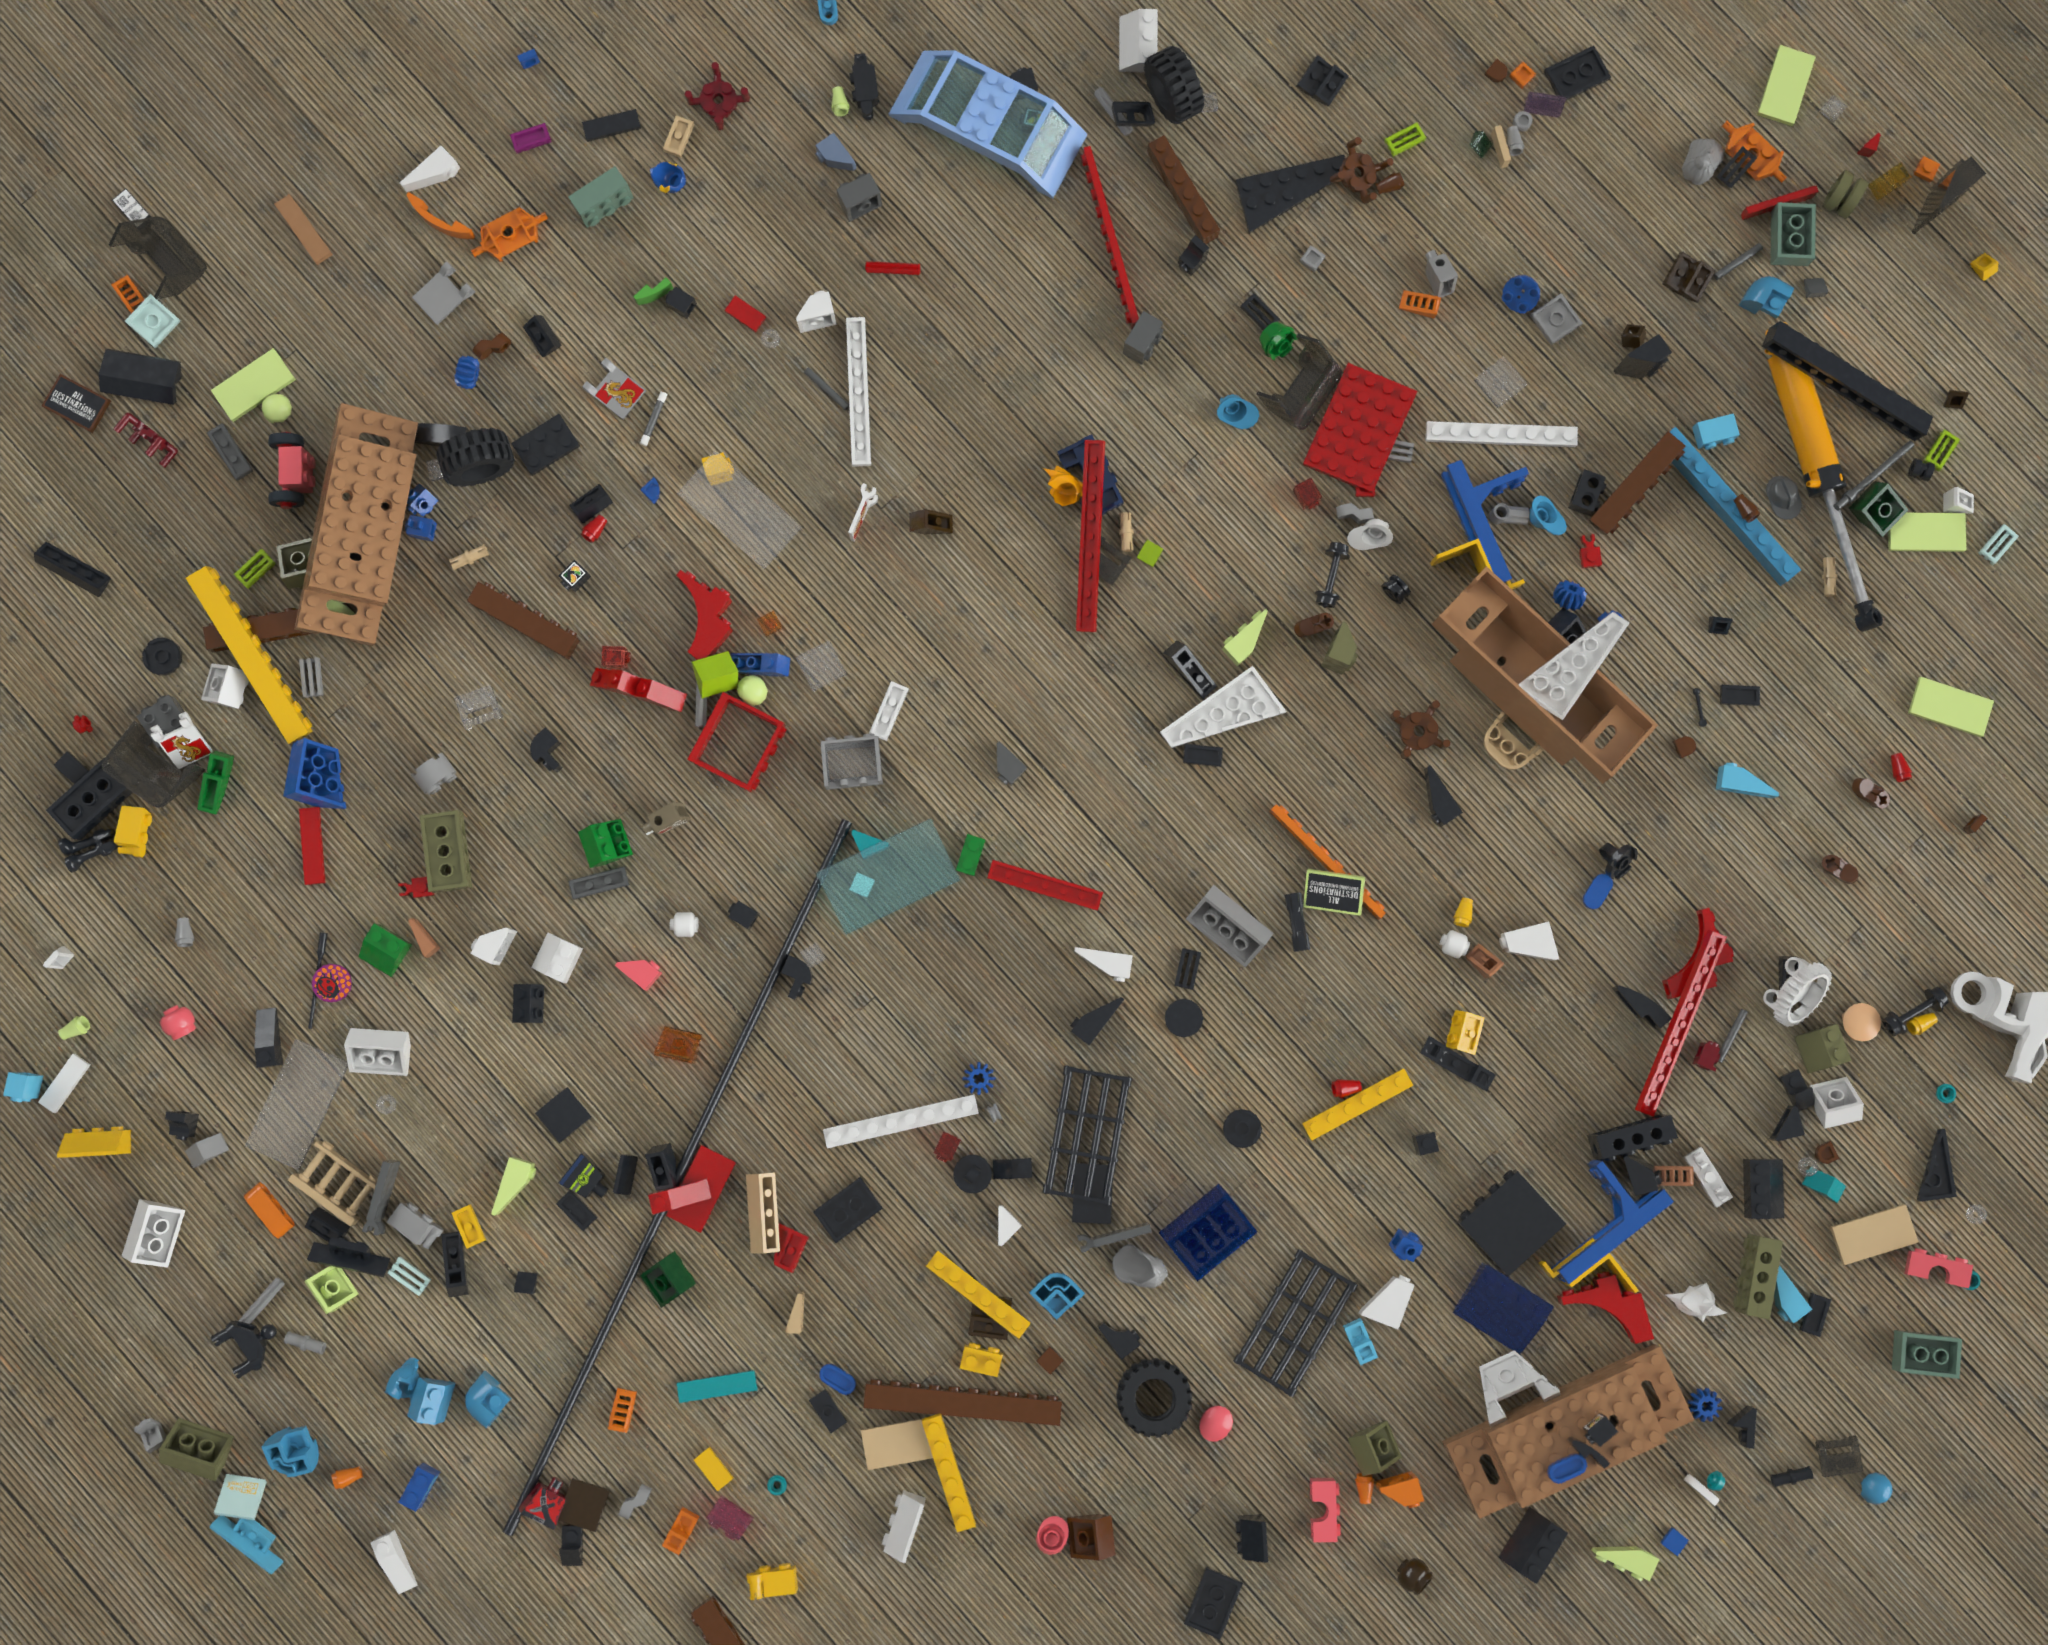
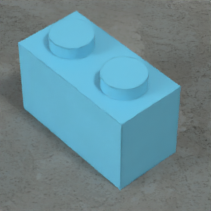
M1734 413L1697 422L1692 427L1698 449L1704 447L1705 450L1716 447V444L1720 443L1728 445L1734 443V440L1740 435Z
M8 1072L3 1096H8L10 1101L30 1102L31 1099H38L43 1075L27 1072Z

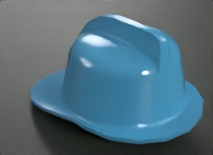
M1231 394L1220 398L1217 416L1221 421L1236 428L1248 429L1257 423L1259 411L1254 404L1242 399L1238 395Z
M1541 495L1535 497L1532 502V508L1529 509L1530 522L1536 528L1547 530L1553 535H1562L1567 528L1563 516L1550 499Z

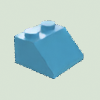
M418 1377L407 1416L416 1423L436 1425L444 1422L456 1383Z

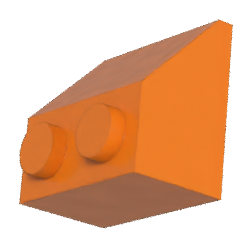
M1412 1471L1374 1481V1485L1381 1493L1405 1507H1418L1420 1502H1424L1418 1477Z

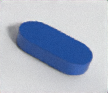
M1599 874L1594 877L1583 895L1582 900L1586 908L1597 909L1603 904L1613 887V880L1609 876Z
M826 1364L821 1368L819 1376L822 1382L844 1395L851 1394L854 1391L856 1380L852 1375L834 1364Z
M1574 1453L1549 1465L1547 1469L1548 1477L1555 1483H1563L1579 1476L1587 1469L1586 1459L1580 1454Z

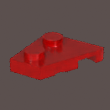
M778 1222L780 1252H775L774 1265L794 1273L809 1236Z

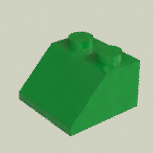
M374 923L363 940L359 958L392 977L412 944L382 925Z

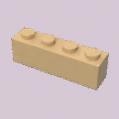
M775 1172L746 1174L751 1253L780 1252Z

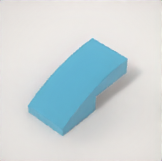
M1361 1318L1343 1325L1360 1365L1378 1358Z

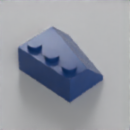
M306 738L293 742L283 797L314 807L346 809V802L343 801L342 794L344 786L340 780L339 750Z

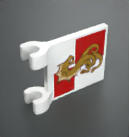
M864 483L861 486L863 498L848 531L853 542H855L869 507L878 502L876 488L873 487L869 493L865 491L867 484Z
M187 712L179 714L181 719L179 722L182 727L165 735L158 725L150 728L153 732L151 737L160 744L178 769L196 762L213 752L194 726Z

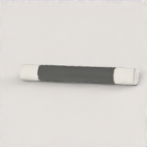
M660 392L640 441V444L643 446H647L666 400L667 394L664 392Z

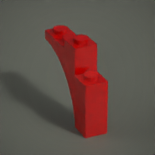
M680 570L676 576L691 592L696 604L698 617L696 635L687 652L698 660L714 655L733 632L730 627L731 623L724 617L719 619L732 603L729 597L731 594L725 589L721 588L719 590L717 587H714L709 592L711 588L703 582L701 584L696 582V577L689 571L685 573Z
M595 668L590 683L592 687L627 695L677 712H682L687 696L686 693L654 680L640 678L617 669Z
M1709 908L1696 911L1699 934L1695 950L1689 961L1676 974L1662 980L1667 999L1681 996L1708 929L1719 933L1714 925V913ZM1724 943L1715 966L1733 962L1734 952L1728 943ZM1713 971L1706 989L1717 986L1715 971Z
M1609 1271L1597 1273V1277L1592 1278L1594 1286L1592 1284H1585L1580 1286V1290L1567 1289L1563 1290L1561 1295H1557L1558 1302L1562 1305L1583 1303L1595 1305L1606 1310L1619 1321L1629 1336L1630 1342L1634 1344L1654 1339L1641 1292L1633 1293L1624 1290L1621 1295L1616 1275L1609 1273Z

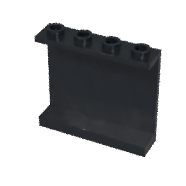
M1516 1169L1506 1172L1502 1177L1504 1180L1499 1184H1493L1488 1189L1489 1193L1485 1197L1480 1196L1473 1203L1475 1206L1470 1210H1464L1459 1215L1460 1219L1458 1220L1461 1226L1507 1276L1512 1274L1566 1225L1564 1220Z

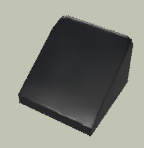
M518 1271L514 1292L536 1293L538 1273Z

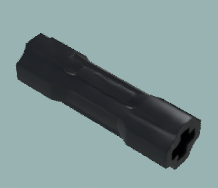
M1301 892L1286 894L1284 896L1292 929L1293 951L1310 950L1309 936L1306 932L1303 916Z

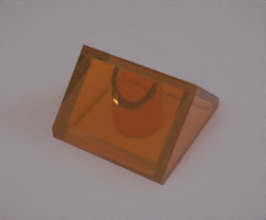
M664 1026L654 1055L696 1064L702 1034Z

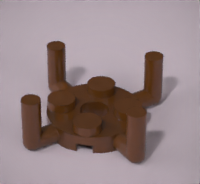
M1356 137L1347 143L1349 156L1344 159L1339 172L1330 177V182L1336 183L1341 181L1351 191L1359 192L1362 203L1367 204L1377 198L1376 193L1367 194L1366 190L1376 182V172L1390 167L1394 161L1392 158H1388L1381 163L1374 164L1370 155L1356 153L1355 147L1362 142L1360 137ZM1355 168L1361 171V177L1355 175Z
M1433 701L1425 713L1414 712L1403 718L1400 716V711L1395 710L1390 715V719L1400 725L1399 733L1405 745L1401 753L1402 759H1407L1411 756L1412 750H1424L1431 745L1445 750L1451 745L1449 740L1442 741L1437 738L1439 727L1432 715L1440 706L1439 701ZM1416 726L1423 728L1424 733L1422 736L1414 734Z

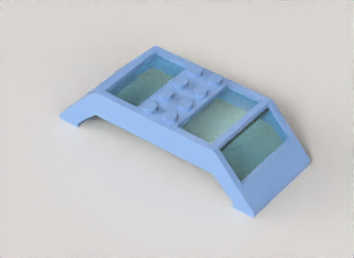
M955 50L923 51L889 112L890 117L904 124L906 122L920 123L1021 174L1036 188V191L1052 199L1087 137V133L1056 101Z

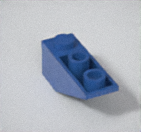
M730 653L738 673L777 677L789 676L790 658L778 653Z

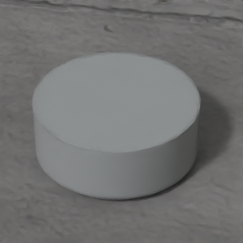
M1526 111L1518 112L1513 119V126H1517L1521 132L1527 131L1532 124V116Z

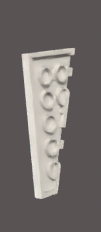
M1614 612L1610 613L1518 685L1544 709L1563 720L1630 622Z
M1252 666L1160 731V734L1168 745L1173 748L1284 714L1286 710Z

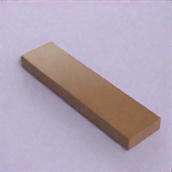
M290 194L274 204L317 265L333 255Z

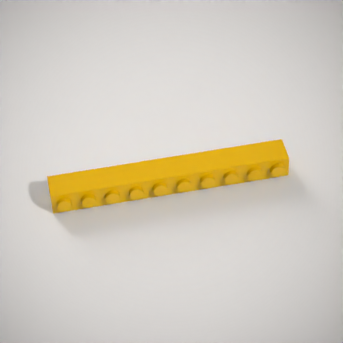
M204 566L186 577V580L288 744H292L313 732L310 720L307 717L304 718L301 713L302 708L300 704L293 700L290 688L281 681L280 678L282 676L279 670L273 668L270 663L271 657L266 651L263 652L260 647L261 641L249 629L251 628L250 623L246 618H242L239 613L241 611L240 607L229 597V589L221 584L219 580L220 575L215 568Z

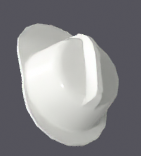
M1371 519L1364 526L1351 530L1347 538L1351 547L1358 550H1369L1389 545L1393 540V534L1389 529L1388 522L1380 519Z

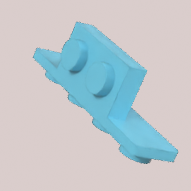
M220 1515L211 1523L210 1529L269 1574H273L282 1565L283 1560L269 1550L276 1536L257 1521L240 1518L237 1524H234L227 1517Z

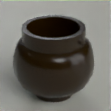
M1406 1558L1397 1569L1399 1572L1397 1577L1399 1584L1406 1591L1414 1592V1595L1417 1596L1433 1578V1573L1429 1572L1427 1564L1418 1558H1412L1410 1561Z

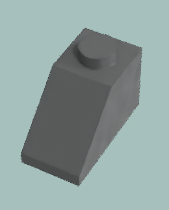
M999 741L997 743L998 779L1003 784H1010L1012 786L1027 770V767Z

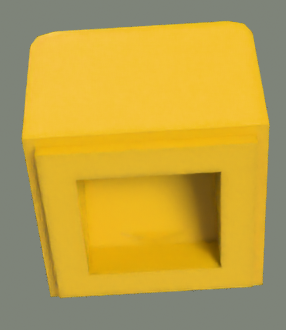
M1983 253L1970 263V266L1983 281L1998 271V261L1986 253Z

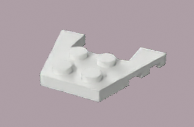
M1515 1350L1479 1367L1490 1427L1507 1420L1498 1402L1531 1386L1536 1387L1544 1402L1560 1395L1559 1389L1550 1384L1547 1378L1533 1369V1366Z

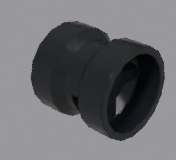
M1915 458L1909 467L1908 476L1920 477L1921 480L1928 482L1933 475L1935 464L1930 462L1924 463L1921 459Z

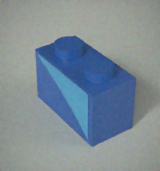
M425 1463L417 1466L398 1503L415 1512L423 1506L440 1471Z

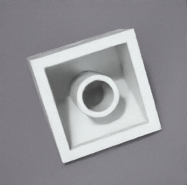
M817 291L814 295H810L796 317L800 333L837 325L829 291Z
M211 664L201 700L239 709L244 699V689L248 685L249 680L241 669L229 665Z
M505 927L481 935L473 941L470 954L490 964L500 966L517 931Z
M547 933L531 968L562 983H567L583 948Z
M1847 1077L1809 1086L1813 1088L1816 1115L1825 1129L1862 1120L1864 1104Z

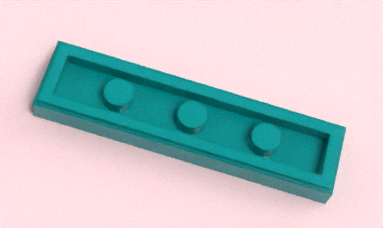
M755 1370L676 1383L679 1403L758 1390Z

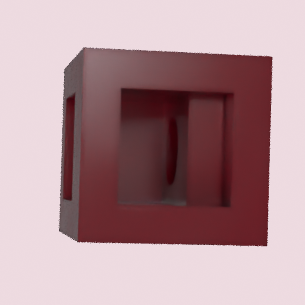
M1709 1040L1707 1043H1700L1692 1064L1709 1072H1715L1717 1068L1713 1066L1720 1059L1719 1044Z

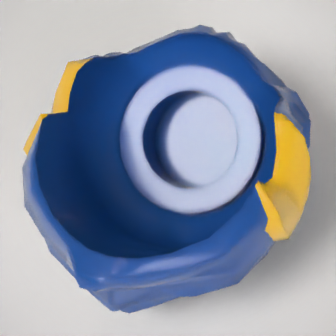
M661 162L650 169L652 180L661 192L675 193L680 191L686 184L684 171L677 164Z

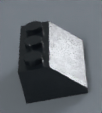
M1660 334L1627 354L1615 368L1614 373L1637 379H1643L1646 376L1650 378L1659 372L1658 370L1669 361L1668 357L1672 351Z
M1743 1159L1744 1218H1784L1783 1159Z
M1529 1507L1498 1558L1537 1585L1568 1533Z

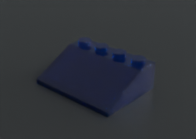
M1217 1184L1162 1229L1159 1234L1198 1282L1253 1237L1257 1230L1224 1188Z
M1482 1262L1452 1313L1521 1355L1544 1325L1554 1306Z

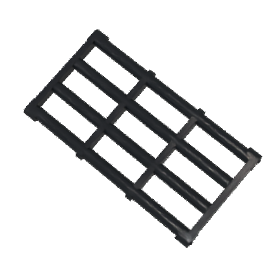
M1067 1065L1064 1066L1063 1070L1064 1080L1059 1108L1056 1110L1058 1112L1052 1147L1050 1146L1051 1154L1046 1182L1043 1184L1042 1193L1045 1195L1053 1194L1092 1201L1108 1206L1111 1205L1112 1200L1111 1190L1116 1163H1118L1117 1155L1122 1126L1125 1124L1124 1114L1132 1078L1078 1069ZM1073 1072L1084 1074L1078 1111L1066 1109ZM1092 1076L1103 1077L1097 1115L1085 1113ZM1111 1079L1122 1081L1116 1118L1105 1116ZM1065 1114L1077 1116L1071 1150L1060 1148ZM1084 1117L1096 1119L1090 1153L1079 1152ZM1103 1121L1115 1122L1109 1157L1098 1155ZM1059 1152L1070 1154L1064 1192L1052 1190ZM1078 1156L1089 1157L1083 1196L1071 1194ZM1097 1159L1108 1161L1102 1199L1091 1197Z
M1299 1249L1294 1255L1295 1259L1278 1287L1276 1286V1291L1260 1319L1256 1320V1325L1246 1343L1233 1360L1235 1364L1243 1366L1292 1398L1296 1394L1297 1387L1313 1359H1316V1354L1332 1326L1336 1325L1337 1322L1335 1321L1350 1295L1358 1287L1356 1282L1346 1279ZM1306 1258L1314 1263L1294 1297L1285 1290L1302 1260ZM1322 1268L1331 1275L1313 1306L1310 1307L1302 1302ZM1339 1278L1348 1285L1328 1318L1320 1313L1319 1310ZM1284 1295L1293 1301L1274 1331L1265 1324L1281 1296ZM1301 1305L1309 1310V1313L1291 1341L1282 1336L1298 1306ZM1317 1315L1324 1319L1326 1323L1311 1349L1307 1351L1300 1347L1299 1344ZM1262 1329L1273 1335L1253 1368L1244 1363V1360ZM1279 1339L1289 1344V1347L1273 1375L1269 1378L1262 1374L1261 1370ZM1297 1349L1307 1356L1289 1387L1285 1388L1277 1382Z

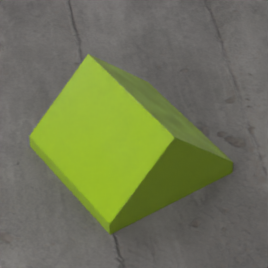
M728 651L691 661L701 698L738 688V669Z

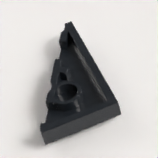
M1943 1128L1937 1129L1918 1192V1202L1957 1197L1946 1130Z

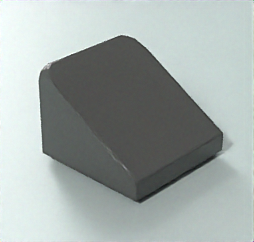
M1823 278L1804 279L1806 298L1824 297L1828 294V288Z

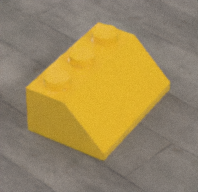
M123 1126L111 1127V1131H104V1127L91 1128L92 1132H85V1128L72 1129V1133L64 1134L57 1158L131 1153V1130H124Z

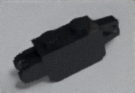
M865 53L854 54L853 73H849L850 83L855 86V90L852 91L853 102H857L858 109L861 108L863 119L869 121L874 115L873 107L879 104L875 66L871 63L868 64Z

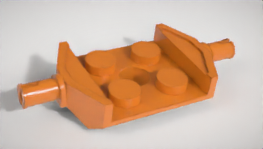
M1727 120L1721 126L1730 133L1725 152L1733 158L1742 146L1748 151H1754L1757 159L1746 172L1755 181L1774 175L1782 183L1787 177L1778 167L1784 151L1782 150L1779 153L1753 128L1754 123L1737 129ZM1742 152L1735 160L1737 164L1744 157L1745 153ZM1748 157L1740 167L1744 168L1751 158Z
M518 207L482 226L480 230L481 246L476 247L471 252L474 257L488 252V254L501 262L503 261L502 257L533 241L537 243V226L539 223L547 220L548 217L545 212L534 217ZM507 228L513 229V233L510 236H504L503 233Z

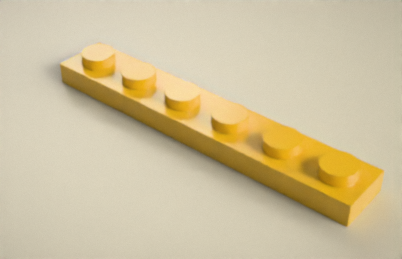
M1403 1068L1301 1124L1312 1141L1414 1085Z
M937 1251L926 1265V1268L1018 1340L1031 1323L941 1252Z
M940 1413L923 1418V1428L956 1531L960 1532L976 1527V1522L942 1415Z

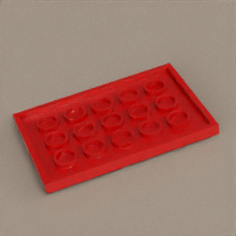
M1348 363L1303 465L1354 487H1359L1361 490L1373 493L1418 391Z

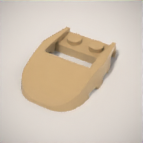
M1502 711L1484 735L1483 745L1490 757L1501 767L1508 770H1516L1538 756L1543 751V748L1536 743L1528 750L1502 724L1509 717Z

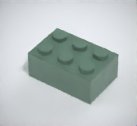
M616 166L568 196L576 213L587 228L597 225L600 219L612 215L617 208L626 206L634 198L627 182Z
M1778 202L1771 210L1770 265L1809 266L1814 261L1816 204Z
M1894 1330L1892 1370L1902 1373L1959 1379L1962 1339L1947 1335Z

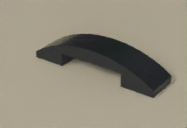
M1428 1036L1420 1051V1054L1486 1092L1496 1074L1468 1060Z

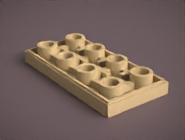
M1905 1204L1830 1227L1842 1265L1919 1243Z
M923 1418L862 1429L861 1434L867 1470L933 1458L923 1428Z

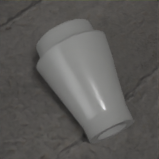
M1511 126L1507 129L1506 143L1510 156L1522 154L1525 147L1517 126Z
M178 918L174 942L177 943V947L192 946L195 938L189 918Z

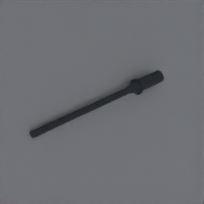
M320 932L316 951L318 956L317 970L321 968L322 959L326 953L328 933ZM314 992L308 1029H312L317 998Z

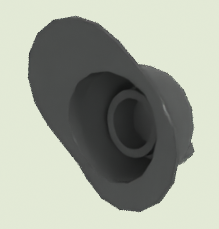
M1776 476L1770 479L1766 486V493L1772 510L1781 519H1793L1800 513L1802 507L1796 483L1785 476Z

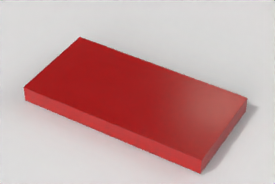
M701 1145L681 1185L707 1179L712 1198L668 1210L666 1216L701 1233L737 1162Z

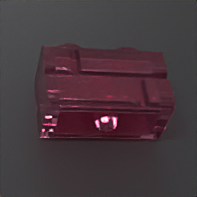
M722 1495L707 1516L708 1523L715 1529L720 1527L726 1531L724 1534L731 1540H735V1538L740 1540L754 1518Z

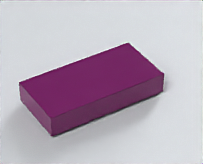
M545 123L510 134L516 154L552 142Z

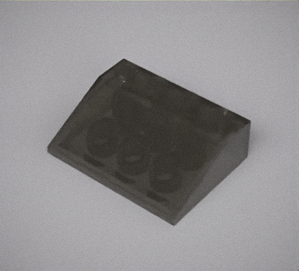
M1972 156L1966 161L1961 159L1953 168L1931 187L1933 191L1927 196L1912 230L1914 235L1955 203L1986 174Z

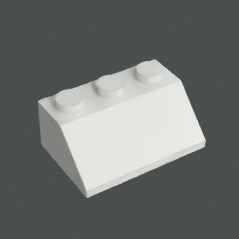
M1137 9L1119 18V72H1145L1144 62L1149 56L1157 53L1158 9Z
M350 1028L344 1044L349 1072L408 1075L411 1048L409 1032Z
M139 1199L122 1257L132 1263L168 1267L185 1210L159 1202Z
M903 1490L902 1495L898 1494L894 1506L898 1508L896 1514H891L888 1523L891 1529L889 1534L885 1533L882 1545L885 1546L883 1552L902 1563L906 1562L926 1500L925 1497Z

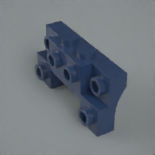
M1092 434L1057 451L1060 462L1066 471L1079 465L1083 473L1085 440H1094ZM1106 456L1104 459L1102 515L1124 503L1115 484L1117 483L1115 474L1113 472L1110 473L1107 467L1109 462Z

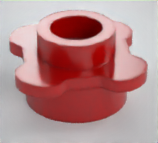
M78 715L74 716L72 725L78 733L83 734L86 731H93L91 721L85 715L81 717Z

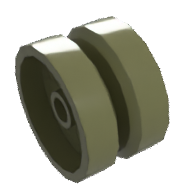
M1844 170L1831 186L1822 207L1833 211L1838 206L1837 215L1847 219L1864 195L1869 182L1858 178L1852 184L1854 174Z

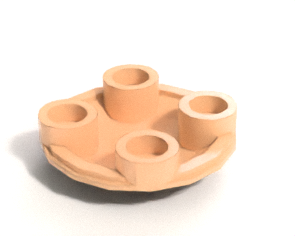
M1854 1004L1842 1014L1844 1030L1852 1040L1869 1041L1876 1037L1880 1031V1015L1869 1004Z

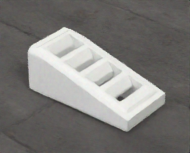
M61 946L50 955L43 966L45 968L63 969L73 958L74 954L65 946Z

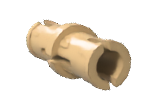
M1120 513L1119 535L1121 536V551L1131 552L1134 551L1132 541L1134 530L1131 525V513Z
M485 544L473 550H466L463 554L449 559V561L452 563V568L456 570L469 563L474 564V561L489 556V552Z
M1835 557L1823 558L1824 571L1822 580H1824V596L1826 597L1837 596L1836 579H1838V574H1836Z

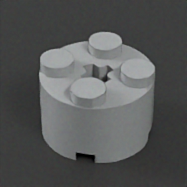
M443 753L437 754L440 758L435 760L432 757L415 769L417 774H411L424 794L434 795L442 789L440 785L446 782L449 784L457 778L455 775L457 771Z

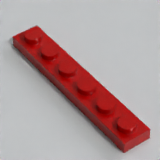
M992 860L987 877L990 880L1096 911L1099 909L1103 892L996 860Z

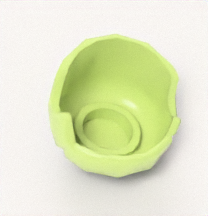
M272 394L267 396L262 402L264 418L270 423L284 422L291 415L292 407L290 401L284 395Z
M745 676L737 685L739 697L748 705H759L766 699L767 687L758 676Z

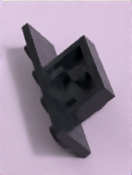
M338 1237L337 1239L330 1238L328 1245L313 1242L307 1261L384 1277L390 1258L371 1254L369 1246L363 1242L354 1243L349 1242L345 1238Z

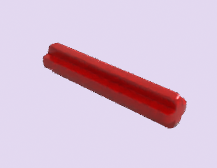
M867 261L865 271L867 273L920 275L921 266L915 263Z

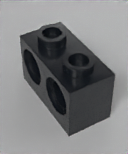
M1584 469L1579 475L1568 509L1590 516L1594 511L1596 512L1600 505V501H1598L1599 495L1603 494L1606 488L1604 483L1606 477ZM1588 481L1594 482L1596 487H1589ZM1582 498L1589 501V506L1582 503Z

